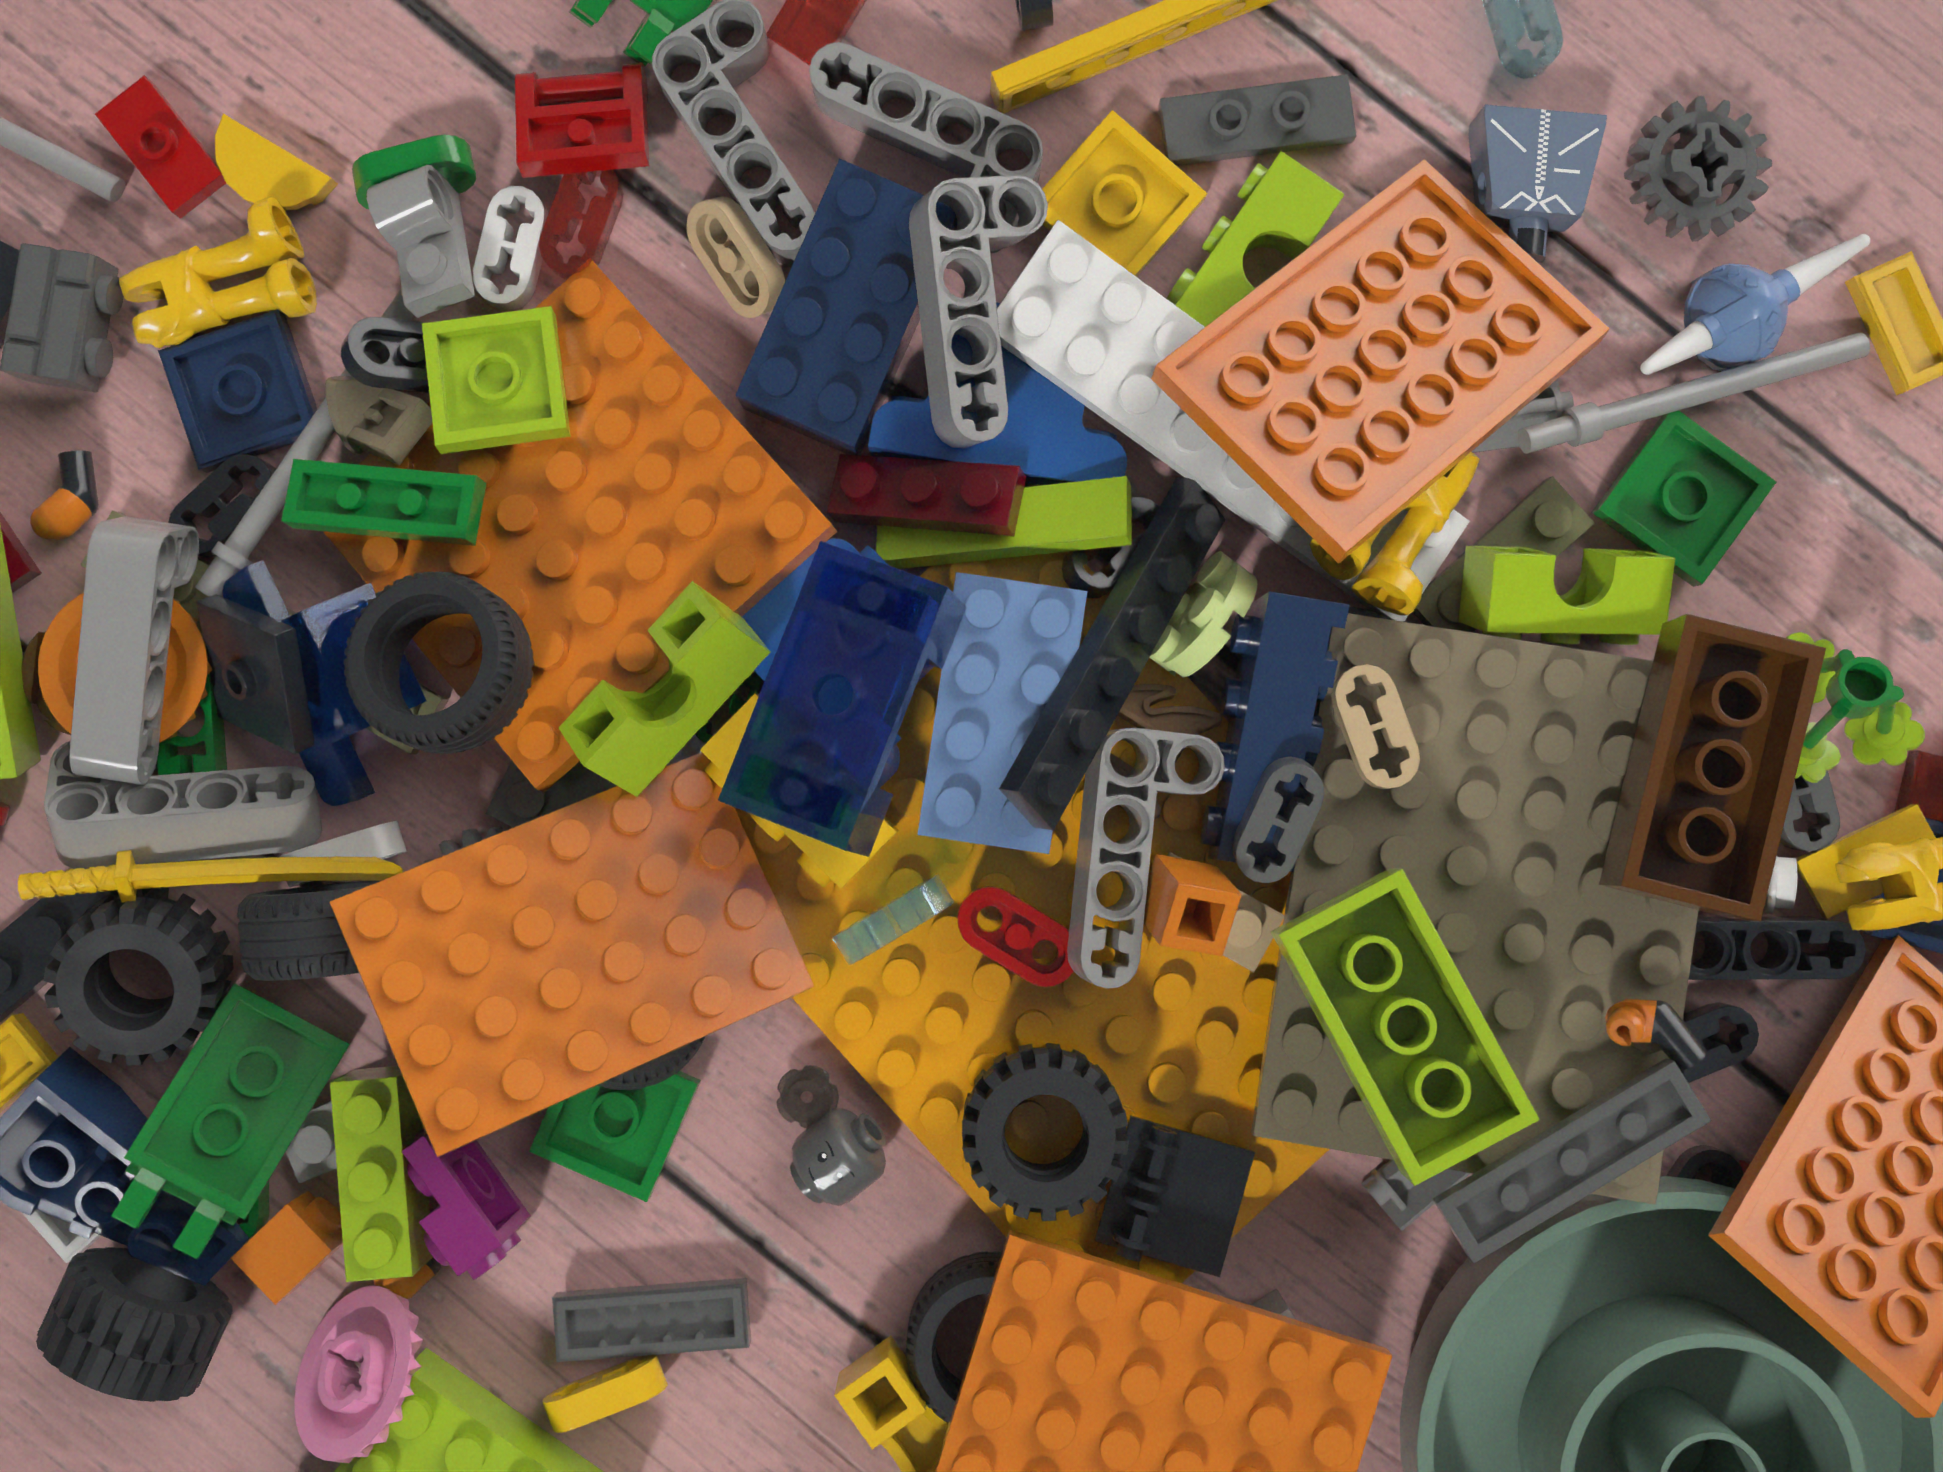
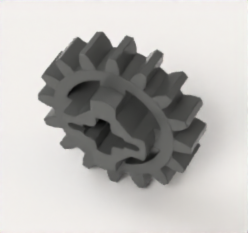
M1697 96L1686 107V110L1678 101L1671 103L1661 113L1662 118L1654 116L1640 129L1644 137H1639L1629 147L1627 152L1633 158L1640 160V162L1634 163L1624 172V179L1640 183L1641 188L1629 200L1631 204H1640L1647 201L1651 209L1644 219L1647 225L1662 217L1668 221L1666 225L1667 237L1672 238L1682 231L1684 227H1688L1690 239L1692 242H1695L1709 234L1710 228L1717 237L1725 234L1735 226L1734 220L1741 222L1756 210L1751 201L1760 198L1769 188L1766 183L1757 179L1756 176L1761 175L1772 167V160L1765 157H1757L1755 150L1767 138L1765 134L1749 137L1745 129L1752 119L1749 113L1734 121L1728 117L1730 101L1723 100L1712 111H1708L1704 96ZM1680 133V139L1674 144V149L1667 155H1661L1668 138ZM1727 184H1734L1727 200L1723 204L1716 206V200L1722 196V188Z

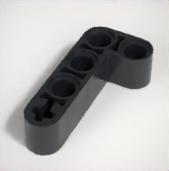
M1762 916L1760 922L1727 917H1698L1695 933L1700 932L1703 936L1705 950L1701 958L1691 964L1689 980L1841 979L1849 977L1858 971L1864 962L1866 948L1864 939L1858 930H1852L1851 925L1835 920L1811 916ZM1763 932L1768 942L1767 953L1762 960L1755 963L1750 952L1751 942L1756 935ZM1800 942L1808 944H1824L1828 942L1829 945L1827 951H1820L1817 955L1801 952Z

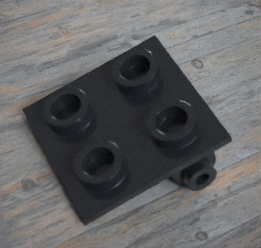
M1130 1115L1126 1128V1135L1129 1139L1127 1155L1122 1154L1120 1163L1123 1170L1117 1182L1111 1181L1095 1242L1116 1247V1254L1128 1260L1141 1261L1142 1255L1220 1277L1255 1151Z

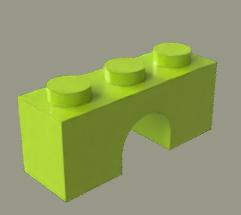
M1280 151L1269 169L1258 163L1237 194L1239 198L1246 202L1233 221L1224 215L1219 219L1202 245V249L1210 253V256L1198 273L1187 267L1166 299L1206 327L1256 289L1250 284L1243 270V256L1257 248L1268 247L1279 250L1291 259H1295L1311 246L1345 194L1282 151Z
M1466 545L1458 622L1482 630V634L1521 640L1522 633H1541L1540 640L1557 644H1579L1581 634H1599V641L1618 645L1639 644L1640 635H1660L1662 623L1668 621L1675 564L1674 557L1645 550L1584 548L1581 572L1577 582L1567 593L1559 596L1554 585L1556 555L1527 547Z
M693 581L647 630L669 659L670 669L666 675L644 693L623 691L602 679L559 726V730L584 767L636 797L663 771L674 756L708 722L710 717L771 652L742 616L733 612L728 606Z
M399 1066L355 1069L330 1082L346 1282L413 1277L433 1258L424 1242V1233L426 1231L419 1223L430 1213L428 1196L416 1192L414 1183L407 1172V1165L410 1162L402 1151L413 1144L415 1135L423 1129V1123Z

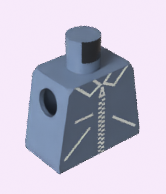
M1485 104L1470 123L1468 133L1475 206L1498 227L1508 228V236L1537 263L1542 262L1546 258L1547 233L1564 232L1582 216L1606 127L1607 115Z

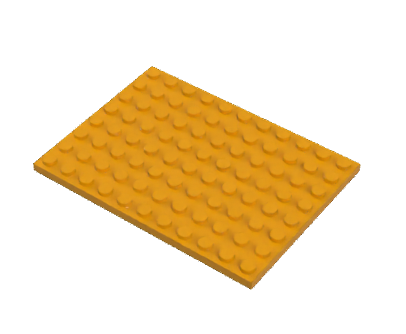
M1068 552L930 566L900 594L903 597L910 589H913L937 614L938 617L929 626L939 640L940 657L936 665L883 716V720L902 738L897 743L900 752L899 767L884 785L875 793H872L858 781L783 700L774 706L807 740L791 757L786 767L785 783L792 798L805 807L821 809L833 803L849 786H854L899 831L841 889L832 880L823 887L799 865L797 859L804 852L791 839L784 835L777 842L755 822L750 814L757 806L740 789L732 796L729 795L814 984V987L791 998L1006 1238L1010 1229L1183 1283L1196 1270L1142 1255L1141 1261L1128 1260L1116 1254V1247L1095 1242L1111 1179L1105 1185L1107 1195L1098 1203L1090 1198L1082 1204L1084 1212L1073 1217L1070 1216L1069 1210L1056 1212L1057 1220L1042 1221L1041 1213L1029 1212L1028 1219L1014 1215L1012 1206L1004 1203L1000 1208L989 1200V1191L984 1186L981 1188L977 1186L971 1176L969 1162H965L962 1140L964 1104L967 1094L971 1093L975 1086V1079L983 1069L987 1071L993 1066V1059L1004 1052L1009 1056L1019 1051L1018 1046L1031 1043L1033 1048H1044L1046 1043L1060 1044L1061 1049L1072 1052L1075 1049L1086 1055L1087 1060L1093 1065L1098 1064L1106 1073L1109 1081L1116 1089L1125 1110L1127 1122L1131 1115L1255 1151L1232 1238L1330 1150L1257 1137L1251 1133L1279 947L1273 938L1256 970L1252 972L1225 956L1160 946L1145 924H1143L1140 962L1136 974L1128 983L1118 988L1107 989L1082 979L1075 972L1064 982L1055 986L1043 987L1034 985L974 949L963 939L958 928L959 907L970 892L984 886H996L1010 892L1069 930L1085 775L1052 832L1049 854L918 835L956 572L1069 588L1063 579L1061 569L1063 558ZM1086 564L1083 566L1091 576L1095 574ZM1111 591L1100 598H1086L1080 645ZM1150 657L1134 684H1162L1173 686L1176 689L1173 699L1162 700L1150 706L1151 709L1168 706H1194L1220 713L1188 677H1181L1177 673L1173 676ZM1117 715L1109 730L1136 728ZM1222 717V722L1219 726L1199 735L1210 738L1215 744L1217 741L1226 743L1229 722ZM1125 740L1118 741L1112 747L1111 753L1134 767L1136 753L1132 745ZM1186 747L1175 763V771L1181 780L1188 783L1197 775L1199 761L1196 754ZM1219 783L1204 794L1157 793V801L1161 808L1160 817L1154 820L1149 873L1155 854L1167 856L1169 852L1182 859L1214 864L1218 866L1238 890L1285 915L1291 872L1278 881L1261 883L1245 876L1237 863L1207 859L1210 845L1201 844V826L1206 806L1216 807ZM1119 805L1110 808L1103 820V829L1106 836L1111 841L1117 842L1128 832L1130 824L1126 811ZM1114 871L1103 875L1096 887L1097 898L1104 907L1116 904L1123 892L1122 881ZM986 906L979 911L977 922L983 929L994 930L1002 922V913L994 906ZM1095 915L1093 917V925L1103 928L1105 926L1115 929L1119 928V921H1111ZM1049 940L1039 941L1033 948V958L1042 964L1053 961L1057 955L1056 945ZM1104 946L1102 950H1092L1091 962L1101 966L1103 961H1113L1115 956L1114 949ZM1037 1095L1022 1101L1010 1112L1005 1124V1138L1009 1148L1023 1160L1036 1164L1053 1163L1065 1158L1075 1149L1083 1133L1082 1119L1076 1107L1068 1100L1055 1095Z

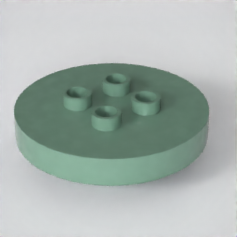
M1660 1176L1656 1205L1589 1194L1476 1263L1467 1258L1439 1294L1421 1328L1413 1349L1402 1395L1400 1455L1403 1472H1943V1401L1934 1418H1915L1709 1236L1711 1229L1733 1194L1734 1188L1699 1179Z

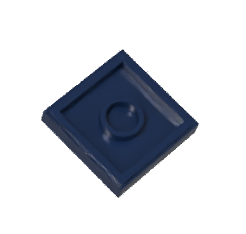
M278 309L184 341L178 345L158 350L198 470L205 473L214 471L224 461L235 455L247 454L258 456L293 444L317 411V406L286 315Z

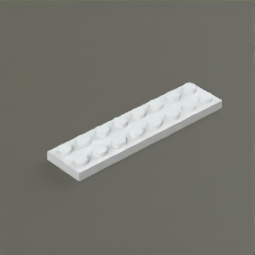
M1057 220L997 307L1001 346L1185 478L1195 480L1207 494L1364 607L1381 614L1385 619L1404 622L1408 615H1397L1384 611L1355 595L1352 591V585L1360 574L1348 580H1338L1329 575L1312 554L1309 544L1313 538L1151 380L1155 366L1205 327L1068 226ZM1454 509L1450 513L1449 519L1445 522L1443 529L1439 533H1432L1412 564L1411 570L1423 584L1422 594L1470 522ZM1402 510L1382 527L1371 545V555L1365 567L1377 556L1408 511Z

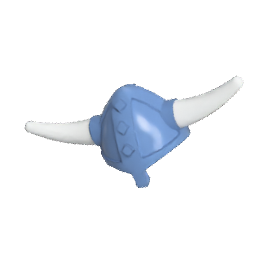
M1861 234L1788 268L1779 269L1771 275L1750 265L1730 263L1715 267L1713 270L1706 272L1691 282L1693 285L1685 301V329L1641 364V372L1649 375L1695 355L1707 366L1719 371L1729 370L1766 358L1774 351L1779 338L1784 332L1788 316V305L1870 244V237L1866 234Z

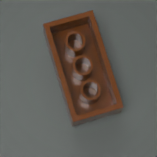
M1685 614L1662 623L1599 885L1731 919L1761 922L1826 648L1690 614Z

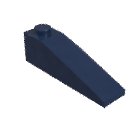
M69 1047L33 1081L0 1117V1201L8 1207L30 1216L35 1210H39L71 1223L68 1231L89 1239L93 1233L123 1244L128 1247L131 1257L205 1286L246 1243L249 1237L237 1223L233 1226L222 1220L199 1259H195L173 1248V1245L197 1207L164 1190L161 1191L139 1229H135L111 1216L136 1177L125 1171L130 1161L124 1159V1156L148 1118L118 1084L73 1048Z

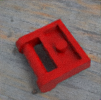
M643 63L623 64L622 71L538 78L536 72L516 74V163L522 178L649 166L648 86ZM620 97H623V99H614V100H603V101H592V102H581V103H570V104H559V105L542 106L543 104H554V103H565V102H576V101H587V100H598V99H609V98H620Z

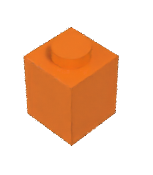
M1155 854L1148 877L1144 924L1160 946L1223 956L1242 894L1217 865Z
M306 1191L287 1203L231 1259L276 1305L295 1291L343 1245L341 1214L328 1200L322 1197L315 1198L309 1191Z

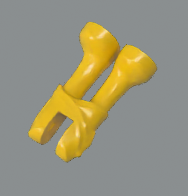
M268 197L259 200L247 209L249 232L242 237L206 250L193 246L187 250H182L178 254L135 268L119 278L123 296L127 301L150 302L166 298L168 303L166 306L142 312L132 319L133 331L138 343L150 344L156 348L178 345L202 330L228 324L229 319L279 309L289 318L315 313L317 295L314 281L307 268L297 261L305 257L304 249L290 218L275 198ZM271 266L265 275L215 292L210 285V282L228 276Z
M1470 452L1403 510L1408 511L1377 556L1366 567L1365 565L1371 555V545L1381 529L1339 564L1314 539L1309 544L1313 556L1329 575L1338 580H1348L1360 574L1352 585V591L1365 602L1390 613L1409 615L1420 602L1423 591V584L1411 570L1412 564L1432 533H1439L1443 529L1450 513L1469 487L1480 459L1473 452Z
M1943 837L1930 840L1928 838H1919L1898 845L1880 842L1870 843L1858 849H1851L1847 857L1835 864L1840 883L1881 879L1884 898L1869 899L1866 902L1846 907L1852 930H1886L1919 922L1930 923L1943 920V882L1937 883L1939 869H1943Z

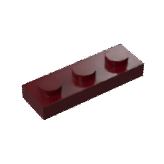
M840 454L827 514L837 523L1014 536L1026 475L1021 467L1016 465Z

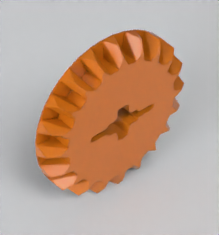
M84 593L68 602L51 621L43 637L38 657V677L43 698L55 719L69 733L72 731ZM174 598L159 743L177 736V731L196 718V708L200 701L208 695L205 686L207 675L212 671V667L207 660L203 636L196 625L198 620L180 605V601Z

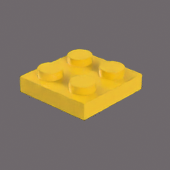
M1111 110L1042 188L1048 203L1047 217L1043 226L1050 231L1057 220L1061 221L1137 277L1200 207L1208 193L1116 112Z

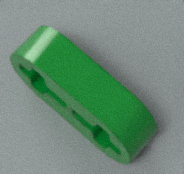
M437 135L362 155L352 166L357 200L364 208L369 209L367 202V190L369 187L425 165H432L458 194L466 192L476 181L470 145L464 139L457 136Z

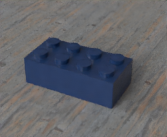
M839 158L735 396L744 410L845 454L861 455L871 432L873 417L884 403L920 320L909 217L914 204L924 196L923 194ZM937 202L936 215L940 223L949 230H956L957 218L955 212L948 205Z

